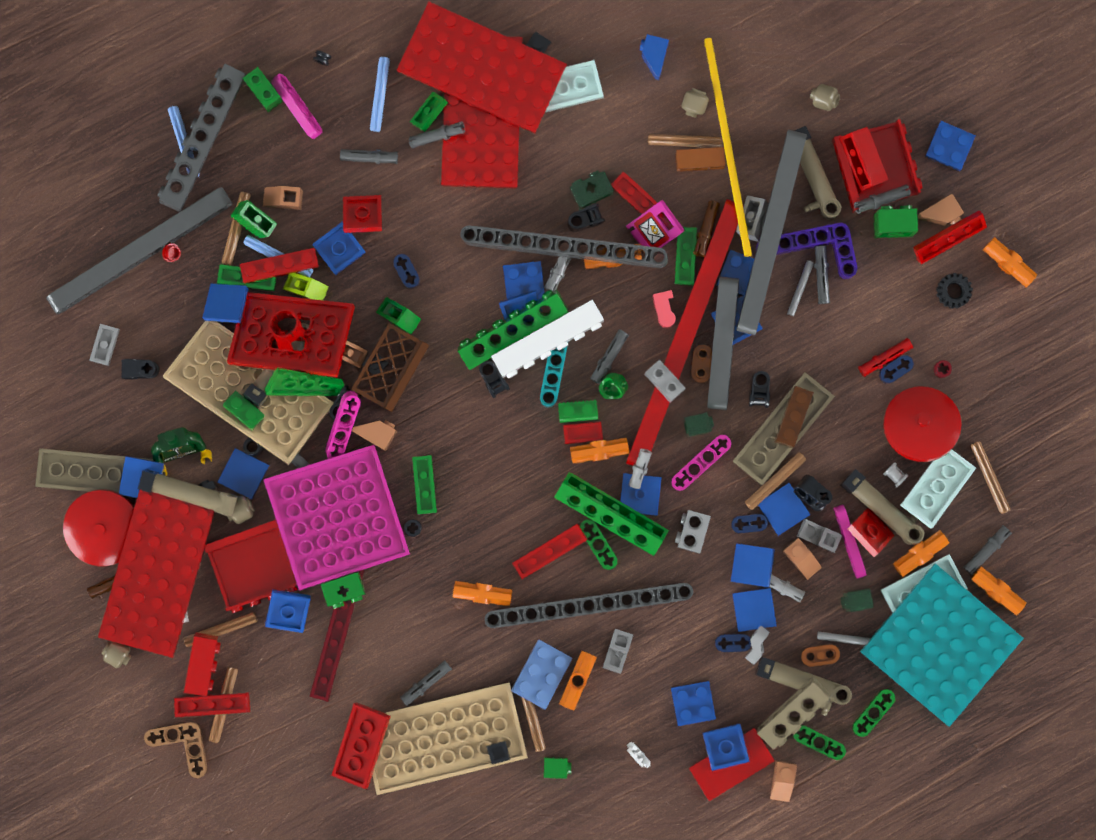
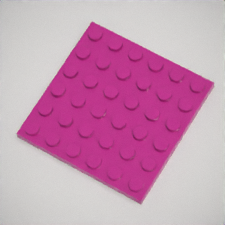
M375 445L264 479V484L299 590L410 555Z

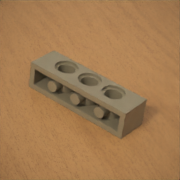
M812 677L757 727V734L773 750L777 746L781 747L791 733L795 734L800 730L801 724L805 720L807 722L815 716L817 709H822L829 703L830 692ZM807 698H810L814 702L810 705H807L803 701ZM792 711H797L800 715L798 717H792L790 716V713ZM783 724L786 728L778 730L776 725Z

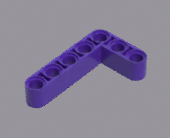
M836 223L781 234L780 240H786L789 246L788 248H781L779 245L776 255L832 244L839 276L843 279H850L856 274L857 263L850 230L846 224ZM835 229H843L845 235L843 237H838L835 233ZM823 232L826 235V240H818L816 234ZM798 236H805L807 244H800ZM846 247L848 255H841L839 248ZM849 265L852 268V274H845L843 266Z

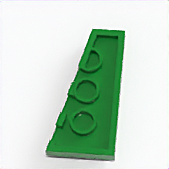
M276 368L265 387L266 395L338 396L344 387L343 379Z

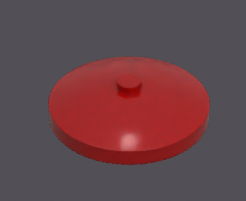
M925 386L908 388L897 394L889 403L883 422L884 433L891 447L901 456L918 462L934 461L948 454L957 443L962 426L959 410L951 398L937 389Z
M98 489L81 495L70 505L63 522V533L69 549L77 558L90 565L110 566L119 563L135 506L124 495H120L112 490Z

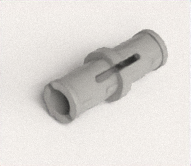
M559 256L554 268L550 270L551 274L544 289L547 291L552 290V292L557 289L559 282L565 276L564 273L571 258Z
M640 449L636 464L632 468L633 474L628 484L630 487L640 489L643 477L648 471L647 466L652 454L651 451Z
M771 574L769 587L781 592L780 594L783 596L787 595L799 603L801 602L805 591L790 584L791 582H785Z

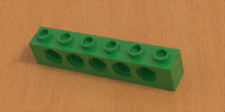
M557 289L553 292L552 290L542 294V298L537 301L535 299L525 304L526 307L520 311L518 309L512 311L508 318L495 321L491 328L487 330L485 328L481 329L475 334L474 338L462 340L457 351L468 369H473L492 358V355L568 314V307ZM547 305L550 307V311L543 313L540 311V307ZM526 315H531L534 320L532 322H525L523 318ZM513 324L517 327V330L510 332L507 330V326ZM493 334H498L501 339L495 342L490 337ZM476 344H482L484 346V349L482 351H477L474 349V346Z
M571 472L567 474L554 497L653 556L669 531Z

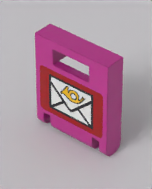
M663 199L626 226L627 229L635 228L630 233L638 244L662 248L685 231ZM662 211L674 226L670 230H668L658 216Z

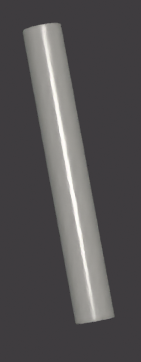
M806 261L787 312L790 316H794L814 264L811 261Z
M826 632L817 633V639L859 645H866L871 639Z

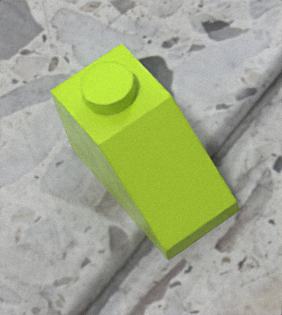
M291 273L288 275L283 289L306 299L323 300L329 286L313 278Z

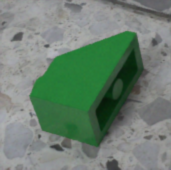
M388 297L384 299L376 311L377 314L410 335L421 321L420 317Z

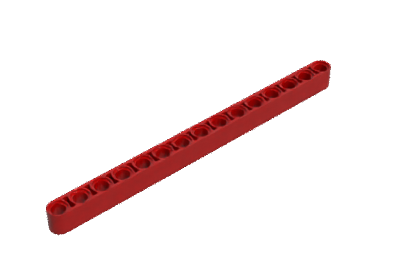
M729 199L726 200L664 362V365L678 380L738 225L735 203ZM656 387L626 462L628 465L633 466L636 464L640 449L652 451L670 402Z

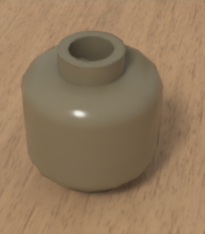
M820 84L817 88H813L810 99L813 100L814 107L831 111L837 107L840 94L837 88Z
M692 88L691 91H686L681 107L686 110V115L696 118L697 114L703 115L705 113L709 98L706 96V92Z
M244 496L237 497L233 515L227 516L229 521L234 520L236 524H241L253 517L255 508L250 498H245Z
M109 641L102 651V655H104L103 660L115 668H120L122 664L126 666L132 657L129 654L130 647Z

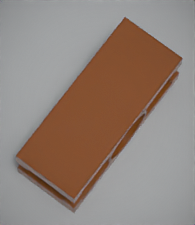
M724 147L676 150L675 153L677 172L719 170L725 167Z

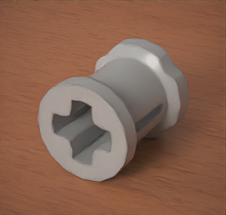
M894 462L883 475L888 476L895 483V486L898 487L909 475L907 473L904 474Z

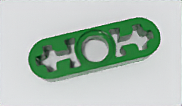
M589 519L583 521L580 525L582 531L585 528V523L593 524V533L598 532L600 535L594 537L591 541L587 540V543L601 566L607 570L615 568L617 557L597 524ZM584 532L587 539L591 537L589 532ZM596 539L603 540L604 548L602 550L594 549L593 542ZM608 548L610 552L606 554L609 558H614L612 561L613 565H604L605 558L603 555L599 557L598 553H602Z
M888 689L880 690L852 725L853 732L860 737L867 736L894 704L895 694ZM889 693V699L891 700L890 702L885 701L882 704V706L885 707L884 710H882V708L879 705H876L875 702L878 701V703H881V701L883 700L882 694L887 695ZM872 707H876L879 710L878 717L874 719L870 718L868 714ZM865 715V717L873 723L871 725L867 723L865 725L866 731H860L858 733L859 728L857 727V725H862L866 721L862 719Z
M801 725L799 731L805 729L804 733L811 736V732L814 733L810 739V744L806 743L809 739L805 737L798 739L799 735L797 733L793 734V738L797 742L834 760H840L846 754L843 744L804 725ZM817 737H822L825 741L824 746L821 748L814 746V740ZM831 741L832 743L830 744V746L834 748L840 746L839 750L842 751L841 754L833 756L834 752L829 749L827 750V753L824 752V750L828 747V742Z

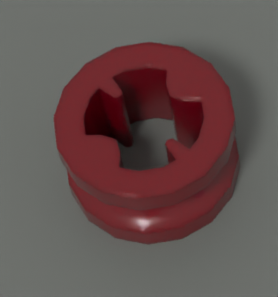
M945 360L937 362L933 368L934 374L939 378L949 376L952 371L951 364ZM940 364H942L943 367L947 366V370L945 371L946 374H943L942 372L938 371V368H940Z

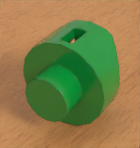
M617 373L607 374L599 385V392L605 399L622 398L628 390L625 377Z

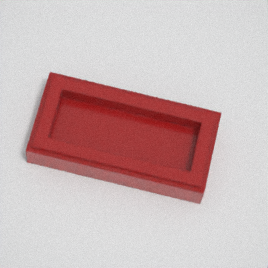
M601 422L563 425L565 444L603 440Z

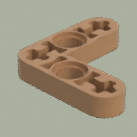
M182 723L154 728L146 732L144 740L151 747L184 741L190 775L194 778H201L206 774L207 762L202 732L198 723ZM190 725H192V728H196L197 732L194 733V736H191V733L183 734L185 738L182 739V731L190 729ZM170 729H175L178 732V737L175 740L169 739L167 735ZM161 730H164L163 737L166 742H163V738L156 739V743H153V740H149L152 732H154V735H161ZM193 744L200 747V753L196 756L190 753V747ZM202 757V760L198 761L199 767H203L200 775L193 771V768L196 767V761L191 762V759Z

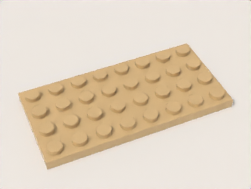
M205 321L164 373L163 378L289 465L330 411L333 402L325 396L268 395L267 400L258 409L265 417L251 431L225 409L223 403L235 390L243 396L246 389L251 383L255 382L264 369L229 365L227 358L234 333L217 321Z
M510 682L386 712L385 714L391 717L372 776L376 793L380 795L528 758ZM506 741L510 760L492 765L487 745Z

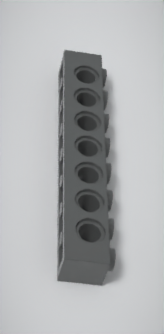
M224 64L223 68H218L215 74L217 80L214 85H210L207 91L209 97L206 102L203 101L198 110L201 114L198 119L194 118L190 127L193 130L190 136L186 135L182 143L185 147L182 153L178 152L174 162L176 166L174 170H169L166 176L168 182L165 187H161L158 193V197H160L159 203L181 212L238 94L246 73L227 64ZM222 83H228L230 85V89L226 91L222 90L220 88V85ZM218 99L222 102V106L214 107L212 101ZM210 116L214 119V122L206 124L203 121L204 118ZM199 133H203L206 136V139L204 141H198L195 138V136ZM190 150H195L198 156L190 158L187 153ZM182 167H187L190 173L188 175H181L179 170ZM179 184L182 189L176 193L171 190V186Z

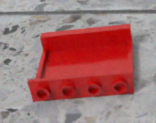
M900 119L890 124L869 129L888 180L862 191L859 189L841 143L840 137L842 135L835 136L832 139L852 213L859 209L854 208L855 202L867 199L870 195H878L903 185H908L909 188L906 191L910 189L911 194L898 200L921 193L923 188L920 178H917L915 172L917 171V164L911 158L912 147L910 142L906 141V126L904 123H901Z
M276 520L205 545L204 549L211 561L227 607L226 611H232V614L243 610L242 606L250 604V607L261 604V599L267 597L270 600L272 589L286 592L298 590Z

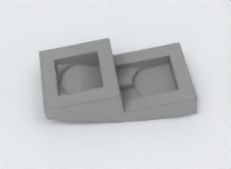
M804 519L797 537L835 553L842 535Z
M617 629L614 630L602 668L621 674L633 634Z

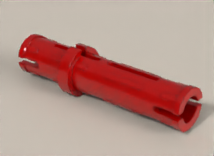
M905 338V340L880 355L872 356L871 360L858 367L861 375L866 377L877 369L881 370L885 364L913 349V345L908 338Z

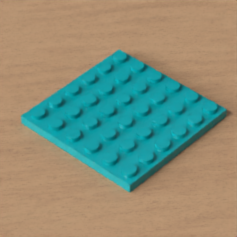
M934 563L860 652L950 727L1024 638Z

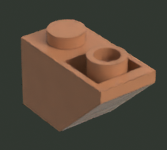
M265 187L263 207L301 210L303 191L299 187Z

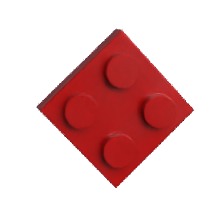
M381 195L343 197L344 233L382 231Z
M869 508L865 509L847 528L873 557L879 554L895 536Z

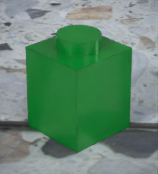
M544 758V778L567 779V774H571V762H568V758Z

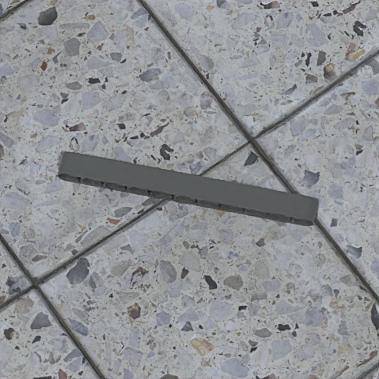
M789 129L787 131L736 331L751 335L756 334L807 134Z
M223 187L214 190L55 290L46 299L56 314L63 313L163 250L166 244L174 243L232 206V201Z
M471 225L463 227L460 233L462 240L469 246L652 268H663L668 263L666 251L658 247ZM475 232L473 239H466L467 233ZM493 234V240L486 242L485 236ZM507 236H511L512 242L509 244H504V238ZM524 239H531L529 246H522ZM543 241H550L548 248H541ZM562 243L569 244L567 250L561 251L559 249ZM587 245L588 250L585 253H579L578 249L580 246ZM601 247L607 248V252L604 255H598L597 251ZM620 249L626 251V255L622 258L616 256L617 251ZM638 252L645 253V257L642 260L635 258ZM657 254H663L664 260L656 262L654 257Z
M678 583L493 610L485 615L484 621L490 628H499L684 601L692 597L693 588L688 583ZM682 586L689 588V595L687 597H682L679 594V589ZM662 589L670 591V597L667 600H663L660 597ZM645 591L651 594V600L647 603L641 600V594ZM625 594H629L632 597V603L628 606L624 605L621 601L622 596ZM604 598H612L613 606L611 608L603 606L602 601ZM586 600L594 602V608L591 611H586L583 608V603ZM566 603H573L575 605L573 613L568 614L564 611ZM549 605L556 608V614L552 617L545 614V608ZM533 608L537 611L535 619L527 618L526 611ZM515 611L518 614V619L515 622H510L507 619L508 612ZM490 614L498 616L499 621L496 625H491L488 622Z

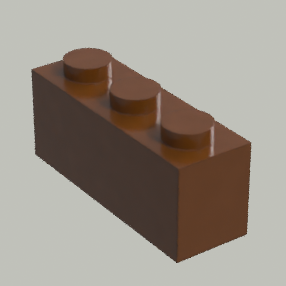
M798 386L793 388L774 442L790 448L795 447L814 392Z

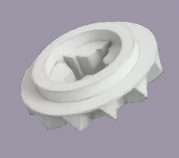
M630 742L627 744L629 754L642 768L644 766L648 768L651 764L644 753L634 743Z

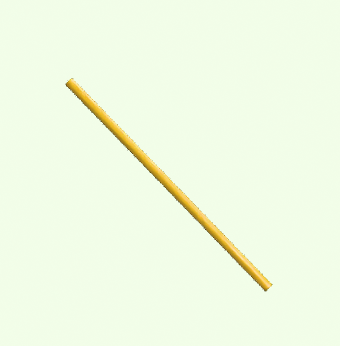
M706 38L704 42L744 256L749 257L752 256L713 43L712 38Z

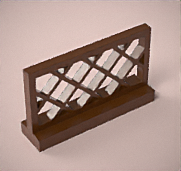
M388 323L351 390L392 412L428 349L429 344ZM390 328L398 333L399 340L388 342L387 333ZM410 339L417 343L413 350L405 352L402 341ZM400 342L403 353L392 356L389 345ZM387 345L390 357L379 359L377 353L379 347ZM411 353L407 360L406 354ZM404 355L406 362L404 367L396 369L393 358ZM391 358L393 370L383 372L380 361ZM378 362L380 373L370 376L368 366ZM365 372H366V373H367V377L362 378L363 375H364ZM394 372L396 376L395 383L386 386L383 374ZM381 375L384 386L373 389L370 378ZM368 379L371 390L365 392L357 388L359 382ZM392 386L391 390L388 393L387 387ZM385 388L387 397L382 403L376 399L374 391ZM372 392L373 397L366 393Z

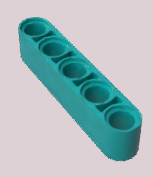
M568 346L561 350L557 348L552 350V355L547 358L540 394L541 404L545 407H552L557 402ZM553 356L561 358L562 361L559 365L555 366L551 363L550 360ZM549 375H556L558 381L555 384H549L547 382ZM551 393L554 396V400L551 403H546L543 400V396Z

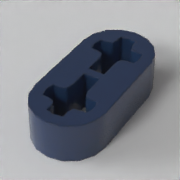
M405 254L397 255L394 258L393 264L403 284L409 289L416 288L420 279L410 258ZM400 258L407 260L405 263L407 270L405 271L402 266H397ZM408 272L412 277H416L414 279L415 283L412 285L410 282L406 283L408 280L406 273Z
M903 355L882 368L879 373L880 380L890 384L908 373L913 368L912 358ZM900 360L909 362L907 365L908 369L903 367L898 370L897 366L902 363ZM894 369L896 371L891 375V380L890 378H884L885 370L890 372Z
M762 514L738 516L731 522V528L736 533L759 532L766 529L768 525L767 518ZM757 517H760L762 521L764 520L761 528H758L757 525H751V522L757 521ZM738 519H741V522H748V526H743L742 530H739L738 527H735V523L738 522Z
M723 634L716 638L715 647L721 652H744L750 649L751 641L750 637L746 634ZM741 637H744L748 644L745 645V648H741V645H735V641H741ZM725 638L726 641H732V645H726L725 649H722L718 642Z

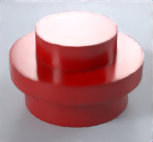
M168 243L162 250V256L164 260L174 262L180 258L181 250L176 244Z

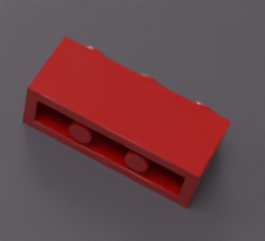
M868 126L840 137L860 191L888 180Z
M195 632L184 693L207 697L208 691H212L214 680L211 679L212 672H216L218 662L214 661L215 653L219 654L221 643L218 642V636Z

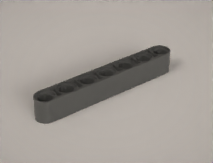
M719 278L708 409L727 410L739 278Z

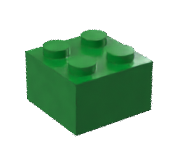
M883 206L873 215L874 238L913 237L918 232L917 208L912 209V206H900V209H893L892 206Z

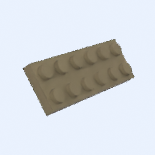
M807 373L800 377L732 461L760 485L766 482L793 449L774 442L793 388L798 386L814 392L796 444L835 397Z
M39 448L35 487L85 492L107 489L119 493L125 456ZM140 458V459H145V460L153 461V459Z

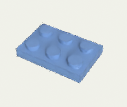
M537 640L511 691L546 709L572 657L541 640Z

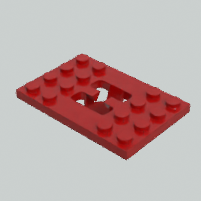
M248 292L241 323H236L227 363L236 366L271 370L281 368L313 375L338 377L355 306L352 303ZM284 318L296 319V326L289 334H287V331L281 330L277 325ZM300 320L310 321L309 328L304 330ZM274 339H276L278 348H271ZM291 342H305L303 350H293Z

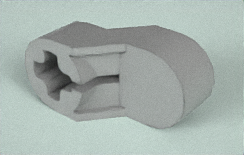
M759 626L751 636L752 648L745 657L753 665L763 655L764 647L762 642L770 633L762 626Z

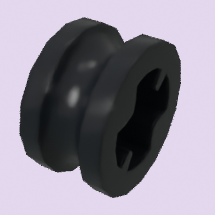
M316 50V56L313 57V60L328 66V60H331L332 56Z
M412 519L406 522L404 531L408 536L415 537L422 531V525L418 520ZM411 523H416L415 526L418 525V530H415L414 534L410 533L411 530L408 531V526H411Z

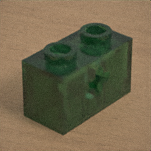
M597 170L589 174L590 178L585 180L581 178L571 183L570 192L579 210L614 194L605 171L599 172ZM588 185L595 187L593 193L586 191L588 190Z
M708 412L683 419L687 439L709 434L714 427L713 418L708 416Z
M869 588L844 592L843 597H840L842 608H845L846 612L874 608Z

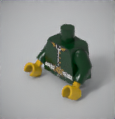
M184 427L158 434V441L151 447L152 458L155 462L165 463L197 452H201L202 464H205V458H209L212 462V452L206 449L207 447L200 434L189 431ZM164 465L163 472L167 476L166 466Z

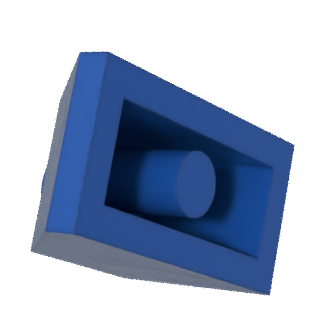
M647 34L646 40L642 39L639 50L643 51L642 58L656 80H659L669 40Z

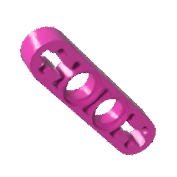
M279 73L271 80L273 87L306 134L312 139L317 138L322 133V128L288 79Z
M353 391L346 392L341 398L325 448L328 459L345 453L360 406V399ZM351 398H354L355 402H351L350 409H348L349 404L347 401H350ZM345 414L351 416L347 422L340 420L341 416ZM339 431L345 433V436L341 439L335 438V434ZM335 444H337L338 452H335L334 455H332L331 452L335 451Z
M726 435L716 437L674 475L671 480L672 487L677 491L686 489L731 447L730 438ZM719 439L727 440V447H721L718 450V452H720L719 455H717L714 449L710 448L711 445H713L714 448L718 446ZM710 451L713 453L714 458L711 462H706L703 459L704 452ZM691 464L699 466L698 474L692 475L689 472ZM685 470L686 474L690 478H692V480L689 481L687 478L683 482L684 487H677L675 485L677 482L675 479L677 477L681 479L683 476H685L684 474H682V472Z
M843 504L834 507V513L854 574L857 579L866 576V571L855 537L847 529L851 524Z

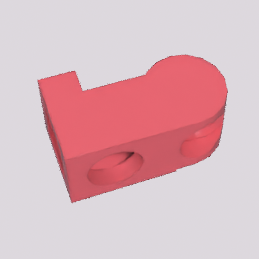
M672 290L653 294L652 297L660 326L663 328L672 327L676 320L669 304V300L673 299Z

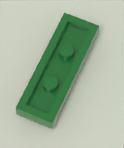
M683 227L685 231L677 236L674 285L694 286L695 255L693 251L696 246L697 228Z
M220 264L217 284L241 285L252 289L275 291L277 277L244 284L240 267Z
M432 455L412 457L417 514L437 513Z

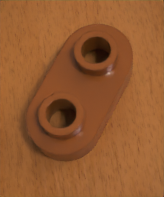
M699 345L693 351L691 377L697 383H704L710 377L712 350L707 345ZM705 351L706 357H700L699 352ZM698 370H703L704 376H698Z
M831 644L807 647L801 653L802 662L810 667L833 664L840 657L839 649ZM829 650L833 652V656L830 658L826 656V652ZM809 653L814 655L812 660L807 659Z

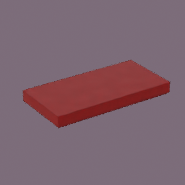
M357 702L353 704L331 776L363 789H368L391 717L390 715Z
M755 728L743 734L750 762L712 771L707 756L689 767L708 801L713 800L775 761Z

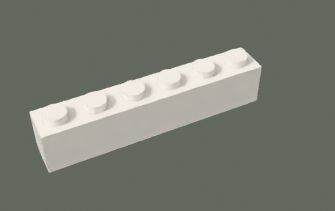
M591 300L491 357L502 377L507 376L509 379L518 374V369L522 367L527 369L535 364L534 360L538 358L543 360L552 355V350L565 348L569 345L568 341L572 339L577 341L585 336L584 333L591 329L593 332L602 327L601 323L604 322V319L594 301Z

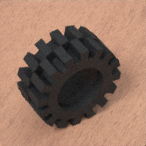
M948 274L939 281L936 288V296L940 299L938 301L944 304L943 306L957 309L968 303L972 297L971 292L973 288H971V281L969 282L967 277H963V274ZM950 284L960 286L961 295L958 298H952L948 295L947 288Z

